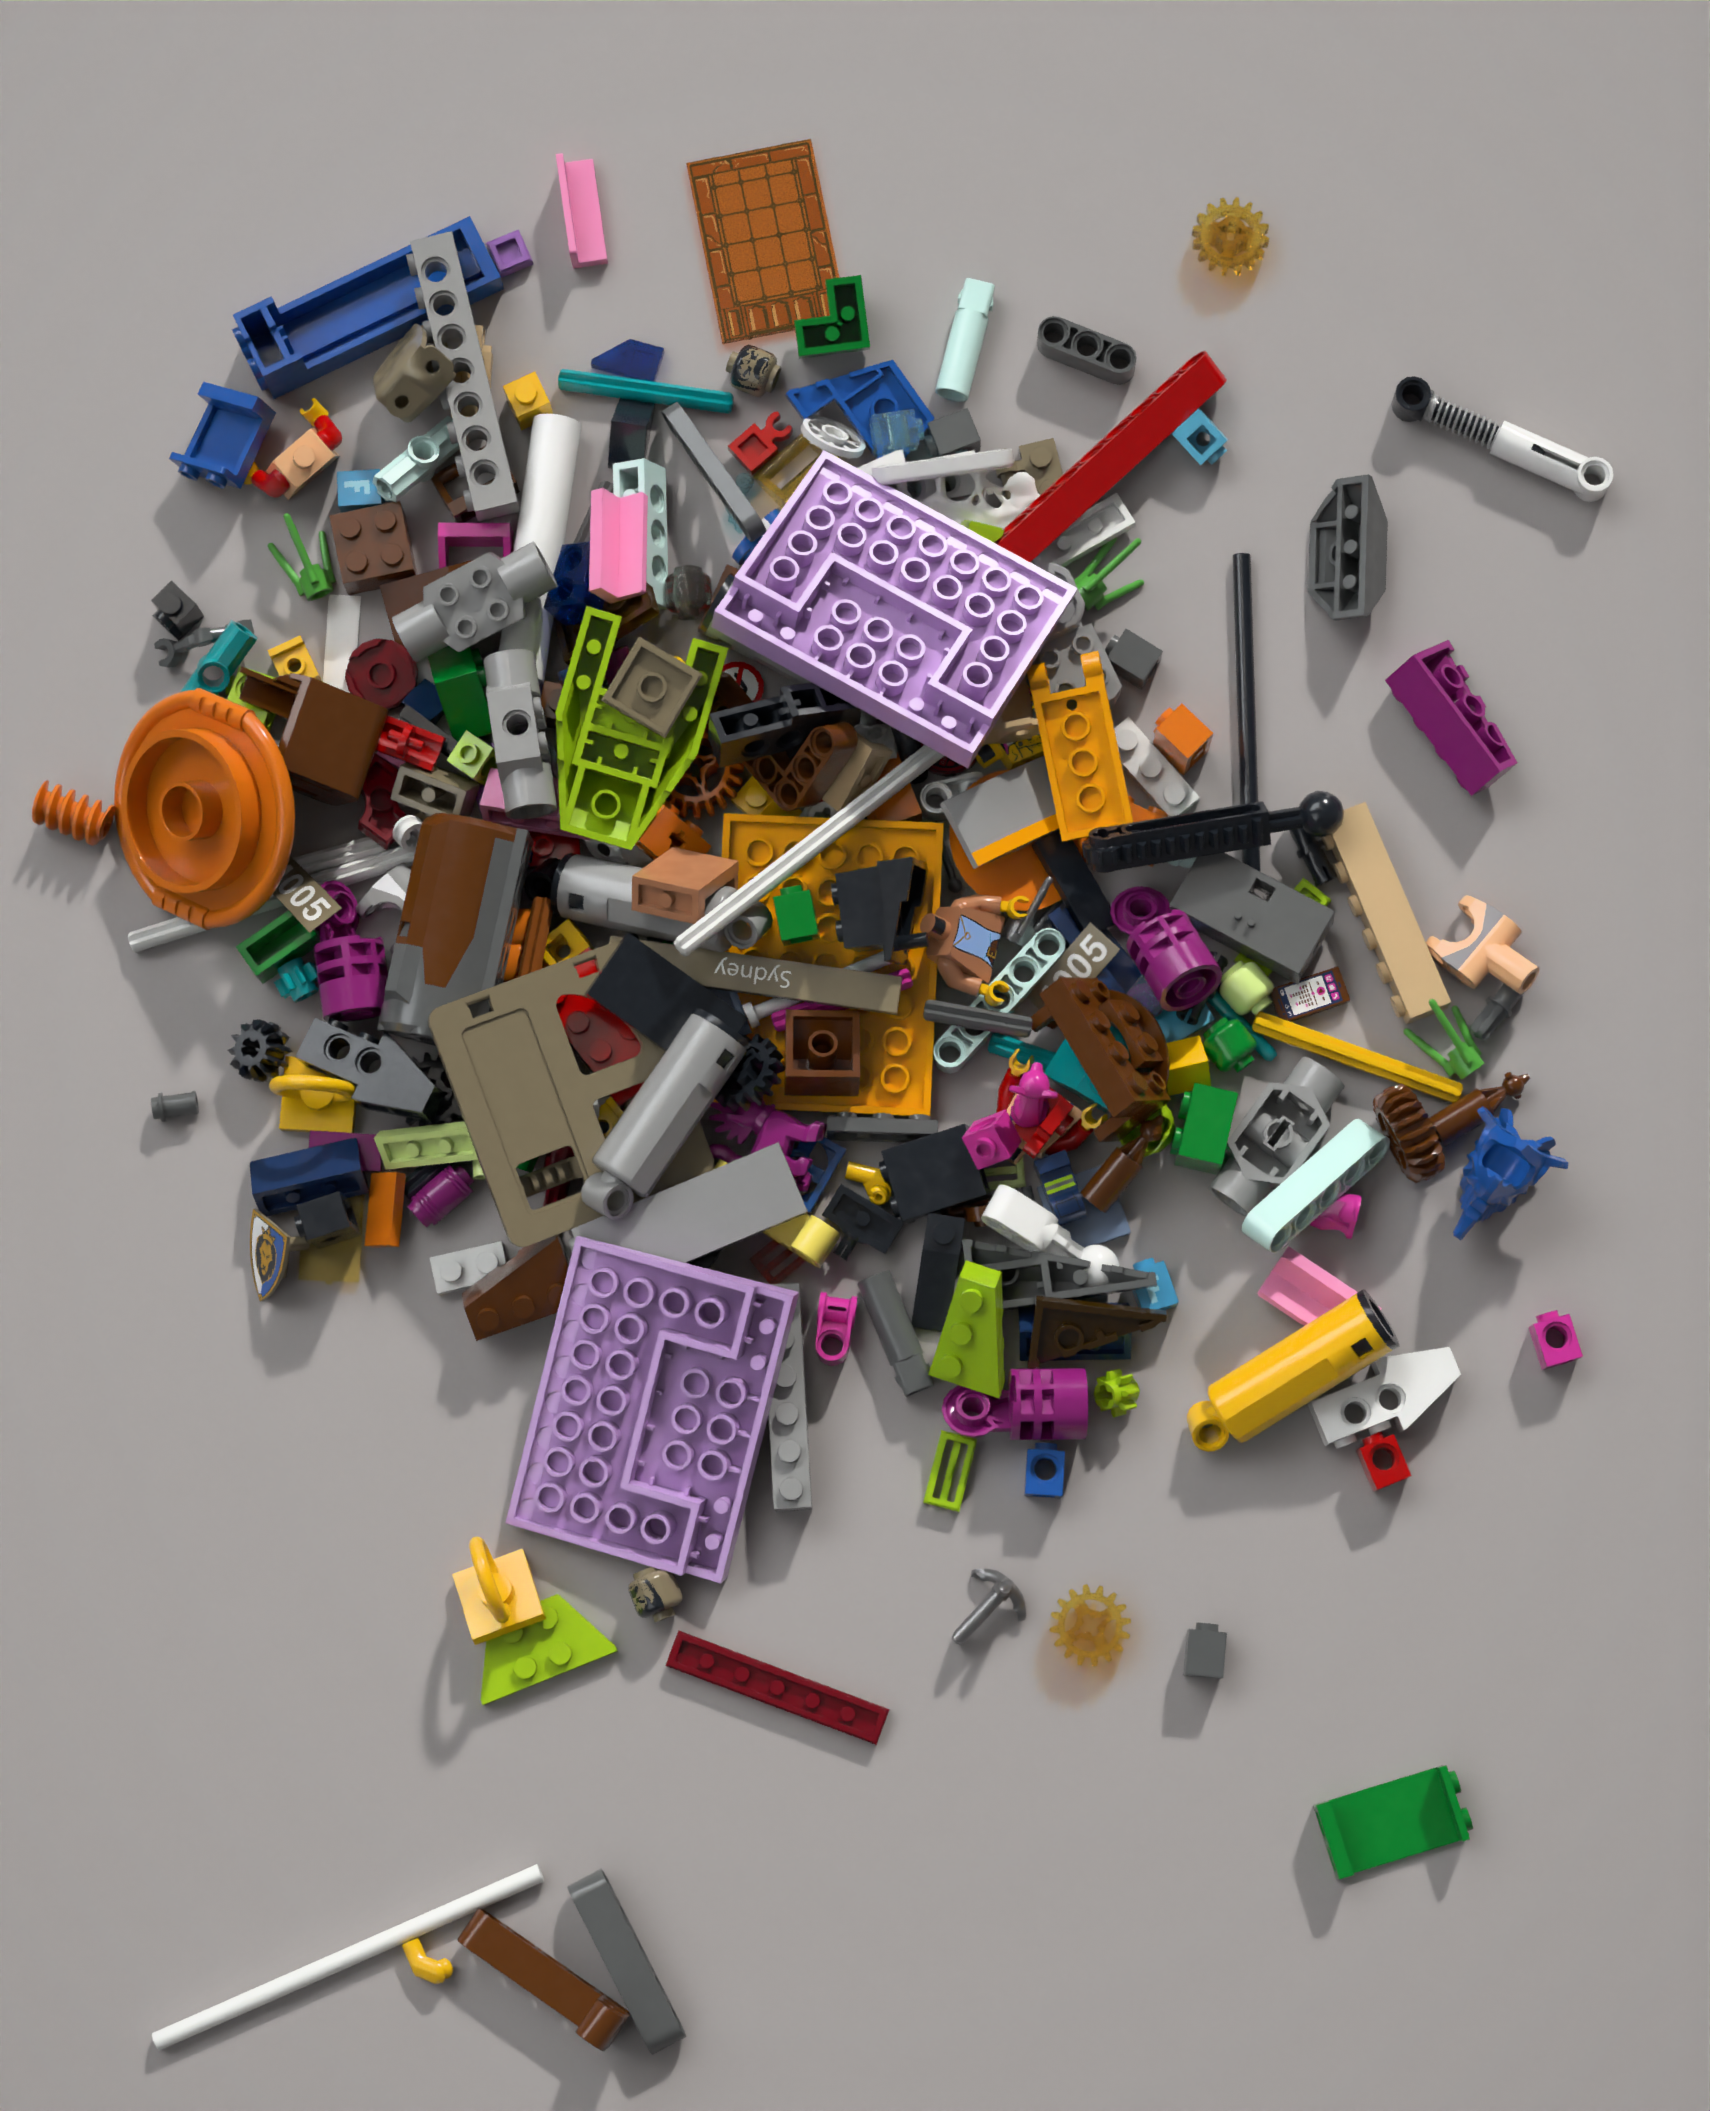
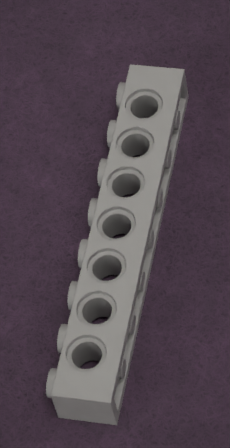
M452 231L412 240L410 244L413 253L406 255L411 276L418 275L421 287L414 288L419 310L426 308L429 320L422 322L423 328L427 333V343L434 342L435 347L453 362V372L465 371L471 374L470 378L464 383H456L452 380L440 394L443 410L450 409L453 422L446 423L451 444L458 443L461 452L460 456L455 457L460 478L467 477L469 489L463 491L467 511H475L478 522L520 512ZM435 271L446 273L445 278L439 282H432L428 279ZM449 304L454 307V310L449 315L442 316L436 313L437 309L442 305ZM451 338L462 340V344L456 349L444 347L445 343ZM431 360L433 370L436 372L439 369V363ZM467 405H475L479 408L478 412L471 417H465L460 414L461 410ZM475 439L487 441L486 446L482 450L473 451L468 448L469 444ZM489 472L495 475L493 482L488 485H481L477 482V478L482 473Z

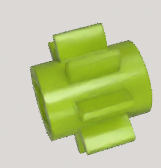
M1121 1369L1107 1371L1105 1376L1096 1378L1098 1384L1094 1389V1399L1101 1412L1111 1410L1112 1417L1126 1415L1127 1410L1137 1408L1136 1401L1140 1390L1132 1374L1122 1376Z

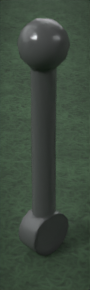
M943 840L942 860L950 880L948 888L951 892L958 893L962 889V883L956 878Z

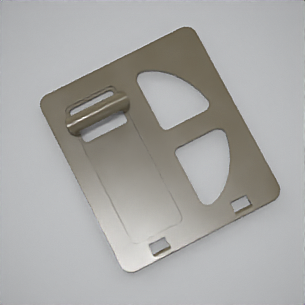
M621 940L439 1006L429 1014L428 1025L507 1238L517 1247H527L604 1216L585 1205L582 1201V1192L536 1210L531 1209L527 1197L582 1177L585 1183L591 1175L602 1172L592 1162L594 1155L605 1141L593 1108L594 1102L597 1099L646 1081L665 1053L663 1049L627 1025L640 1042L641 1048L637 1056L588 1075L582 1074L577 1065L557 1011L556 1002L561 995H577L591 999L585 995V992ZM595 959L598 972L579 978L574 967ZM489 998L492 1011L473 1018L468 1006ZM700 1121L647 1197L713 1170L714 1158ZM565 1146H570L573 1150L574 1156L518 1176L516 1167L523 1162ZM633 1193V1203L647 1198Z

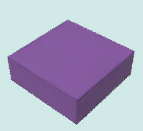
M519 229L486 243L501 278L533 265L532 258Z

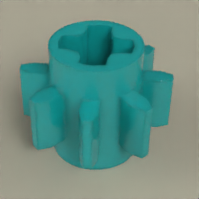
M296 958L277 969L281 978L274 981V984L281 997L286 999L291 996L294 1003H297L318 992L315 984L318 981L317 969L314 963L308 962L305 964L302 958Z

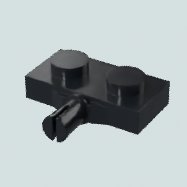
M842 1184L822 1216L837 1224L845 1234L833 1253L840 1256L848 1244L841 1255V1258L846 1261L857 1242L869 1244L886 1254L904 1225V1222Z

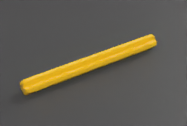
M1262 1011L1254 1018L1252 1030L1261 1035L1389 1081L1404 1084L1409 1088L1454 1103L1461 1097L1463 1084Z

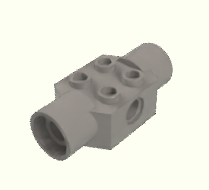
M533 541L503 558L488 552L424 586L423 601L392 617V621L405 648L417 663L447 646L452 647L458 652L464 651L527 617L526 604L557 588L558 585L545 558Z
M509 649L495 652L485 657L483 662L487 682L486 695L496 764L503 792L505 813L511 819L543 817L557 810V803L550 765L549 744L546 739V733L540 732V730L546 729V722L540 699L534 652L526 649Z
M1308 1057L1301 1058L1283 1084L1269 1082L1228 1139L1225 1151L1229 1159L1208 1187L1209 1190L1227 1206L1246 1217L1267 1196L1271 1189H1276L1300 1168L1330 1127L1325 1114L1344 1089L1345 1085L1327 1068Z

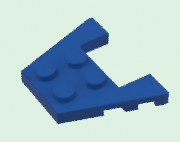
M894 360L855 370L836 378L818 381L815 384L802 388H794L785 394L803 421L835 401L876 459L902 449L906 459L927 430V423L934 420V416Z

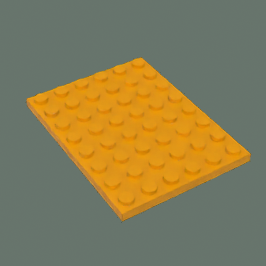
M724 813L722 857L739 861L738 890L830 818ZM861 820L759 900L771 912L773 922L771 928L752 947L740 949L732 945L725 952L844 968L884 951L857 952L844 948V942L838 941L836 921L841 920L839 905L835 906L833 903L831 884L836 883L835 874L874 867L877 866L878 861L914 857L927 863L928 873L922 907H916L912 934L922 933L920 931V923L923 917L928 913L936 914V910L940 907L944 823ZM801 885L803 891L810 890L812 894L820 939L784 946L781 941L773 897L780 896V889ZM927 947L909 949L907 963L904 965L891 963L871 972L889 974L905 968L910 972L913 986L901 991L897 1015L859 1010L860 1085L858 1096L784 1095L783 1071L777 1073V1076L782 1080L781 1084H773L771 1087L774 1094L772 1096L763 1095L765 1104H775L777 1110L852 1112L856 1114L888 1113L897 1116L924 1114L930 1116L935 1022L925 1020L923 1013L926 1001L929 999L936 1000L937 964L927 958ZM738 993L742 1005L751 1002L752 1006H755L773 998ZM771 1015L760 1019V1026L753 1029L750 1026L752 1033L747 1036L751 1040L755 1034H759L763 1039L768 1038L784 1057L785 1030L781 1032L775 1030Z

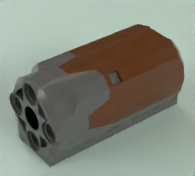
M435 813L424 819L419 832L377 1030L436 1046L428 1025V1017L433 1009L503 983L534 843L528 830L446 813ZM489 998L468 1006L473 1018L492 1011Z

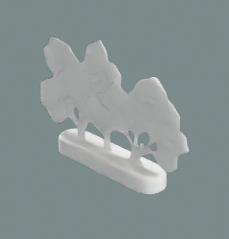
M1012 449L991 450L872 467V476L878 483L882 485L897 484V490L911 498L912 496L907 491V482L935 479L936 492L926 497L920 503L958 524H961V521L971 520L1000 527L1003 530L1040 496L1035 486V479L1027 472H1017L1008 479L1003 487L995 485L986 479L987 473L991 470L1005 469L1013 466ZM970 474L976 487L972 495L963 501L950 500L946 496L945 477ZM985 489L988 495H993L994 492L1001 502L999 508H993L986 502L983 493ZM1002 491H1009L1011 493L1010 499L1007 500L1002 495ZM976 495H979L981 502L974 506L972 503Z

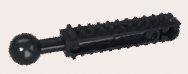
M1315 791L1308 794L1301 801L1299 807L1268 811L1264 802L1260 801L1109 827H1099L1089 832V839L1082 842L1083 858H1085L1086 864L1092 865L1094 871L1109 873L1116 870L1271 845L1270 833L1303 828L1305 832L1314 837H1326L1334 834L1342 825L1344 809L1342 802L1335 795L1327 791Z

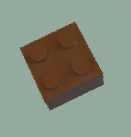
M400 501L329 515L342 582L348 595L380 589L379 585L418 575L406 515Z

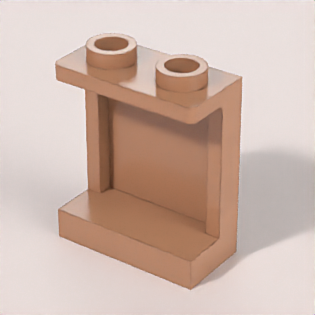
M672 847L632 876L631 910L695 924L705 916V899L724 885L738 890L739 861Z

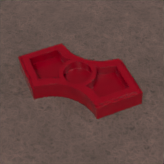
M375 753L361 791L366 809L358 823V830L387 850L395 841L392 834L395 824L407 815L400 809L397 801L390 799L398 769Z

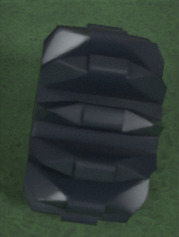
M253 1019L252 1024H241V1035H231L236 1043L235 1047L227 1050L231 1055H235L230 1065L239 1070L241 1077L249 1080L253 1079L260 1083L267 1082L269 1077L275 1078L279 1076V1067L289 1066L284 1058L285 1055L293 1052L289 1047L285 1046L290 1037L286 1033L281 1032V1027L273 1022L267 1023L261 1019Z

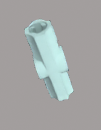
M447 416L425 435L412 438L407 450L374 476L373 484L376 486L380 496L386 501L396 502L419 482L430 480L435 473V469L460 449L458 443L451 444L446 423L453 422L452 417Z

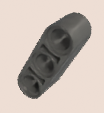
M1047 317L1039 325L1037 346L1040 353L1045 357L1112 384H1125L1134 376L1137 357L1136 352L1130 345L1061 317ZM1050 332H1056L1063 339L1057 343H1051L1044 336ZM1088 345L1093 347L1096 352L1091 356H1084L1077 349ZM1121 358L1126 360L1129 366L1125 369H1116L1110 362Z

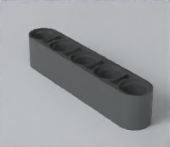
M599 1869L567 1886L572 1900L650 2053L653 2055L685 2038L686 2034L604 1871Z

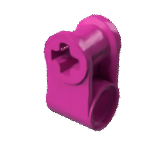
M827 1292L820 1293L815 1345L816 1354L822 1363L829 1366H837L846 1360L850 1348L851 1333L855 1324L858 1296L845 1299L829 1297ZM830 1338L838 1339L843 1345L842 1351L834 1356L827 1355L822 1350L823 1343Z

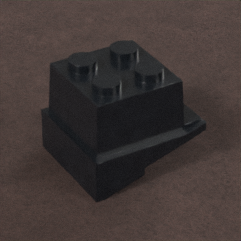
M914 857L878 861L877 866L835 874L836 883L831 884V894L834 905H839L841 920L836 921V934L838 941L844 942V948L857 952L884 950V961L904 965L907 963L909 949L929 947L927 932L912 934L916 907H922L928 873L927 863Z

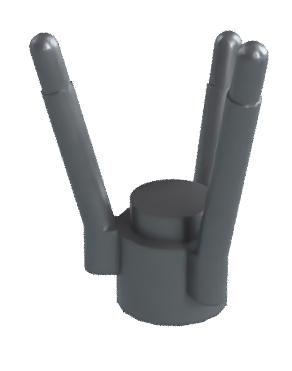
M1048 876L1026 912L1027 916L1015 920L1010 918L1006 912H1003L1002 916L1005 917L1001 937L1023 948L1042 929L1047 922L1048 915L1063 902L1061 899L1049 906L1035 923L1033 917L1053 881L1052 877Z

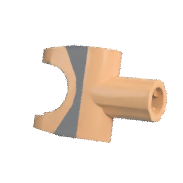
M1464 896L1459 901L1458 906L1472 919L1471 922L1474 925V929L1471 935L1459 942L1439 940L1436 937L1430 936L1426 944L1431 956L1447 972L1472 989H1475L1485 976L1490 973L1520 995L1526 992L1535 982L1540 968L1510 948L1522 933L1521 929L1510 918L1494 907L1472 896Z

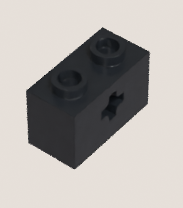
M339 1191L296 1205L299 1216H295L294 1221L299 1236L301 1238L305 1237L307 1242H310L319 1249L361 1236L351 1200Z

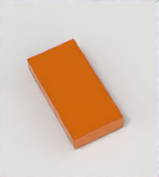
M400 1172L371 1173L364 1246L373 1248L399 1247L406 1174Z

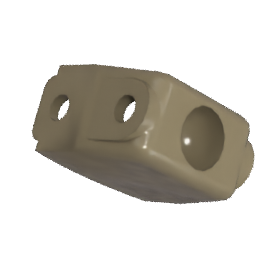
M414 324L404 335L373 377L377 400L392 415L406 423L412 422L456 377V373L453 372V362L439 351L435 344L434 346H426L427 333L423 325L420 326L419 324ZM431 360L439 363V369L436 372L433 370Z

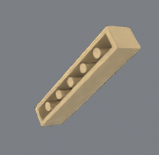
M1366 802L1345 809L1343 822L1334 834L1320 838L1325 844V849L1327 851L1332 849L1337 861V863L1333 864L1334 871L1339 882L1347 884L1351 894L1347 899L1355 917L1360 916L1365 929L1362 930L1364 942L1369 951L1375 950L1379 959V963L1376 964L1378 975L1383 984L1389 983L1394 996L1390 997L1392 1008L1398 1018L1403 1016L1407 1025L1435 1014L1429 1005L1430 999H1434L1442 1010L1448 1008L1451 1000Z

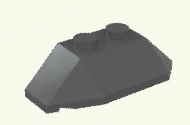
M1369 474L1336 479L1331 487L1333 490L1323 500L1310 522L1308 592L1331 619L1335 621L1368 617L1386 591L1388 520L1373 478Z

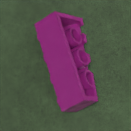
M1446 640L1411 656L1385 681L1391 688L1395 699L1402 703L1413 717L1416 727L1424 732L1433 744L1437 755L1454 772L1460 786L1466 789L1472 796L1489 788L1518 762L1497 725L1487 722L1484 716L1486 705L1481 696H1475L1469 690L1465 682L1469 675L1463 665H1455L1450 656L1454 648L1450 641Z

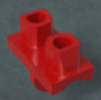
M387 716L376 751L433 773L446 738Z

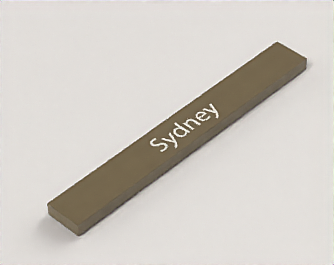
M610 936L609 944L622 940L623 937ZM640 940L705 988L892 1015L898 1014L903 978L900 976L730 952H716L697 948L690 955L683 956L675 948L674 944Z

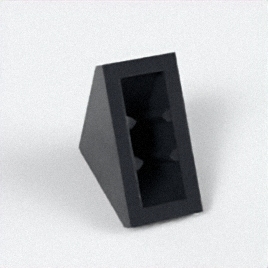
M619 399L611 420L608 468L613 469L614 463L646 459L655 403Z

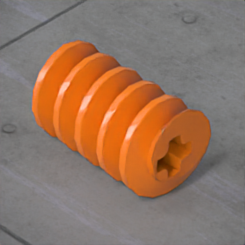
M46 780L38 790L33 802L32 820L35 824L42 825L45 823L46 827L52 831L59 828V832L65 836L72 833L73 838L78 841L85 838L86 843L91 846L97 845L106 837L115 816L116 807L111 804L105 813L101 812V800H96L93 806L89 807L88 795L84 794L76 802L75 790H69L66 796L63 797V786L57 784L52 792L48 791L49 781Z

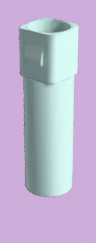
M972 278L965 279L964 287L958 296L959 306L955 312L935 388L936 394L944 399L964 402L969 398L989 321V311L992 312L995 285Z

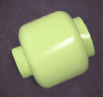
M1241 960L1222 975L1219 993L1238 1015H1245L1252 1011L1256 1016L1272 1003L1268 996L1273 991V983L1255 962L1244 964Z

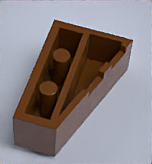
M559 1234L523 1247L515 1257L503 1266L496 1267L462 1293L464 1310L476 1341L558 1312L569 1267V1261Z

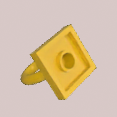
M285 1056V1061L289 1066L284 1067V1075L271 1079L269 1083L271 1092L282 1096L279 1129L281 1131L310 1132L312 1130L354 1133L357 1102L351 1097L356 1086L348 1081L331 1078L310 1069L296 1057Z
M479 1536L471 1538L469 1549L474 1566L452 1575L474 1644L477 1645L546 1620L524 1550L520 1549L493 1559L484 1539Z

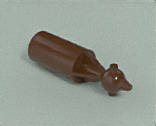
M1507 1072L1502 1086L1481 1090L1475 1089L1429 1117L1439 1137L1440 1145L1446 1147L1482 1125L1484 1121L1477 1112L1479 1108H1487L1494 1117L1495 1110L1506 1096H1511L1515 1099L1521 1098L1524 1085L1530 1079L1529 1075L1517 1076Z
M1160 1114L1153 1120L1142 1122L1140 1127L1141 1135L1121 1148L1117 1146L1081 1190V1195L1099 1210L1107 1213L1143 1168L1141 1164L1148 1143L1161 1139L1162 1124L1165 1117Z

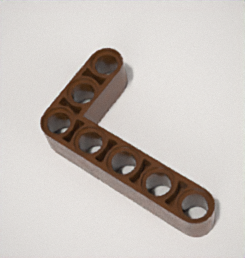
M722 671L710 713L753 703L733 677L727 672ZM847 722L816 727L811 731L794 757L789 758L787 752L784 751L745 761L742 764L782 810L792 811L814 806L821 801L855 751L858 744L857 732Z
M481 1908L476 1910L457 1939L468 1950L577 2025L578 2028L575 2032L601 2051H605L610 2047L630 2017L629 2011Z

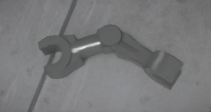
M251 619L237 621V623L248 628L253 634L255 633ZM227 625L212 629L206 627L196 629L192 635L178 642L165 638L159 639L154 643L155 649H168L169 651L167 658L158 661L159 666L176 667L182 660L183 652L215 643Z

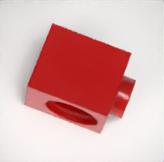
M1381 1431L1362 1439L1364 1446L1357 1449L1356 1453L1373 1492L1412 1476L1394 1434L1384 1437ZM1376 1450H1385L1390 1454L1392 1463L1389 1469L1381 1470L1374 1465L1372 1457Z

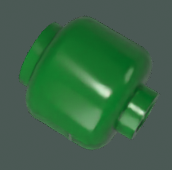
M1224 1017L1203 1034L1206 1038L1203 1042L1205 1053L1221 1072H1227L1234 1068L1239 1073L1255 1060L1251 1054L1256 1049L1257 1042L1240 1020L1232 1019L1228 1021Z

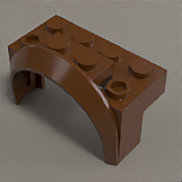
M1060 977L1039 994L1045 1006L1030 1017L1033 1021L1032 1030L1038 1032L1045 1026L1051 1029L1060 1028L1112 1115L1093 1131L1099 1142H1120L1132 1130L1171 1101L1166 1092L1170 1067L1167 1043L1157 1020L1141 1002L1128 994L1109 990L1098 978ZM1110 1021L1122 1034L1129 1053L1122 1043L1116 1041L1109 1030L1111 1027ZM1150 1068L1151 1072H1139L1137 1069Z

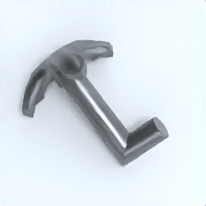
M972 1570L971 1577L980 1578L984 1582H993L995 1585L991 1588L992 1591L954 1631L952 1638L956 1644L965 1643L1002 1601H1006L1008 1598L1012 1601L1013 1610L1018 1616V1622L1024 1621L1026 1618V1606L1022 1592L1010 1578L997 1570Z

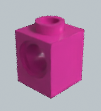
M1006 1109L974 1121L962 1137L978 1170L1009 1159L1022 1142Z
M1555 1310L1536 1316L1538 1323L1531 1325L1529 1331L1542 1370L1576 1361L1583 1357L1570 1314L1559 1316L1558 1311ZM1548 1329H1556L1562 1334L1563 1344L1561 1348H1553L1546 1342L1545 1335Z

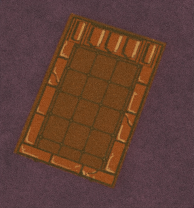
M811 139L686 163L722 344L794 331V320L829 316L825 279L839 278Z

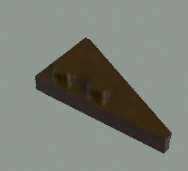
M1036 1296L1027 1363L1028 1369L1038 1368L1041 1363L1062 1356L1067 1358L1076 1355L1082 1349L1091 1350L1117 1341L1118 1337L1138 1330L1143 1332L1155 1328L1159 1323L1166 1322L1167 1311Z

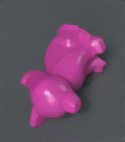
M1032 1063L1030 1071L1025 1072L1020 1079L1019 1086L1009 1087V1091L1018 1094L1013 1106H1011V1118L1021 1127L1039 1126L1047 1117L1049 1112L1047 1098H1057L1058 1093L1050 1090L1049 1079L1043 1073V1065L1041 1063Z
M1344 1193L1309 1225L1320 1230H1340L1347 1239H1352L1360 1210L1361 1196Z

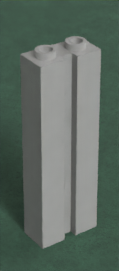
M778 1142L632 1204L630 1211L620 1219L612 1220L601 1216L571 1229L574 1238L569 1239L568 1242L572 1251L576 1237L581 1236L683 1263H690L808 1213V1210Z

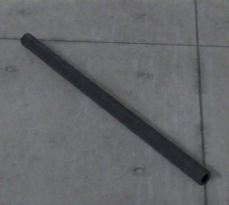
M1249 553L1233 555L1240 805L1258 802L1251 555ZM1260 847L1243 849L1242 862L1261 872Z

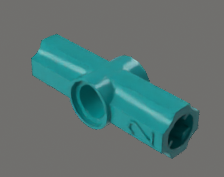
M231 620L209 652L199 660L196 670L180 692L202 688L218 695L219 692L228 686L230 677L257 641V636L242 624ZM217 666L223 671V675L217 680H210L204 676L203 672L207 667Z

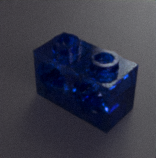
M590 541L562 545L553 574L558 587L547 593L543 608L565 626L581 624L586 606L602 610L604 605V599L589 591Z

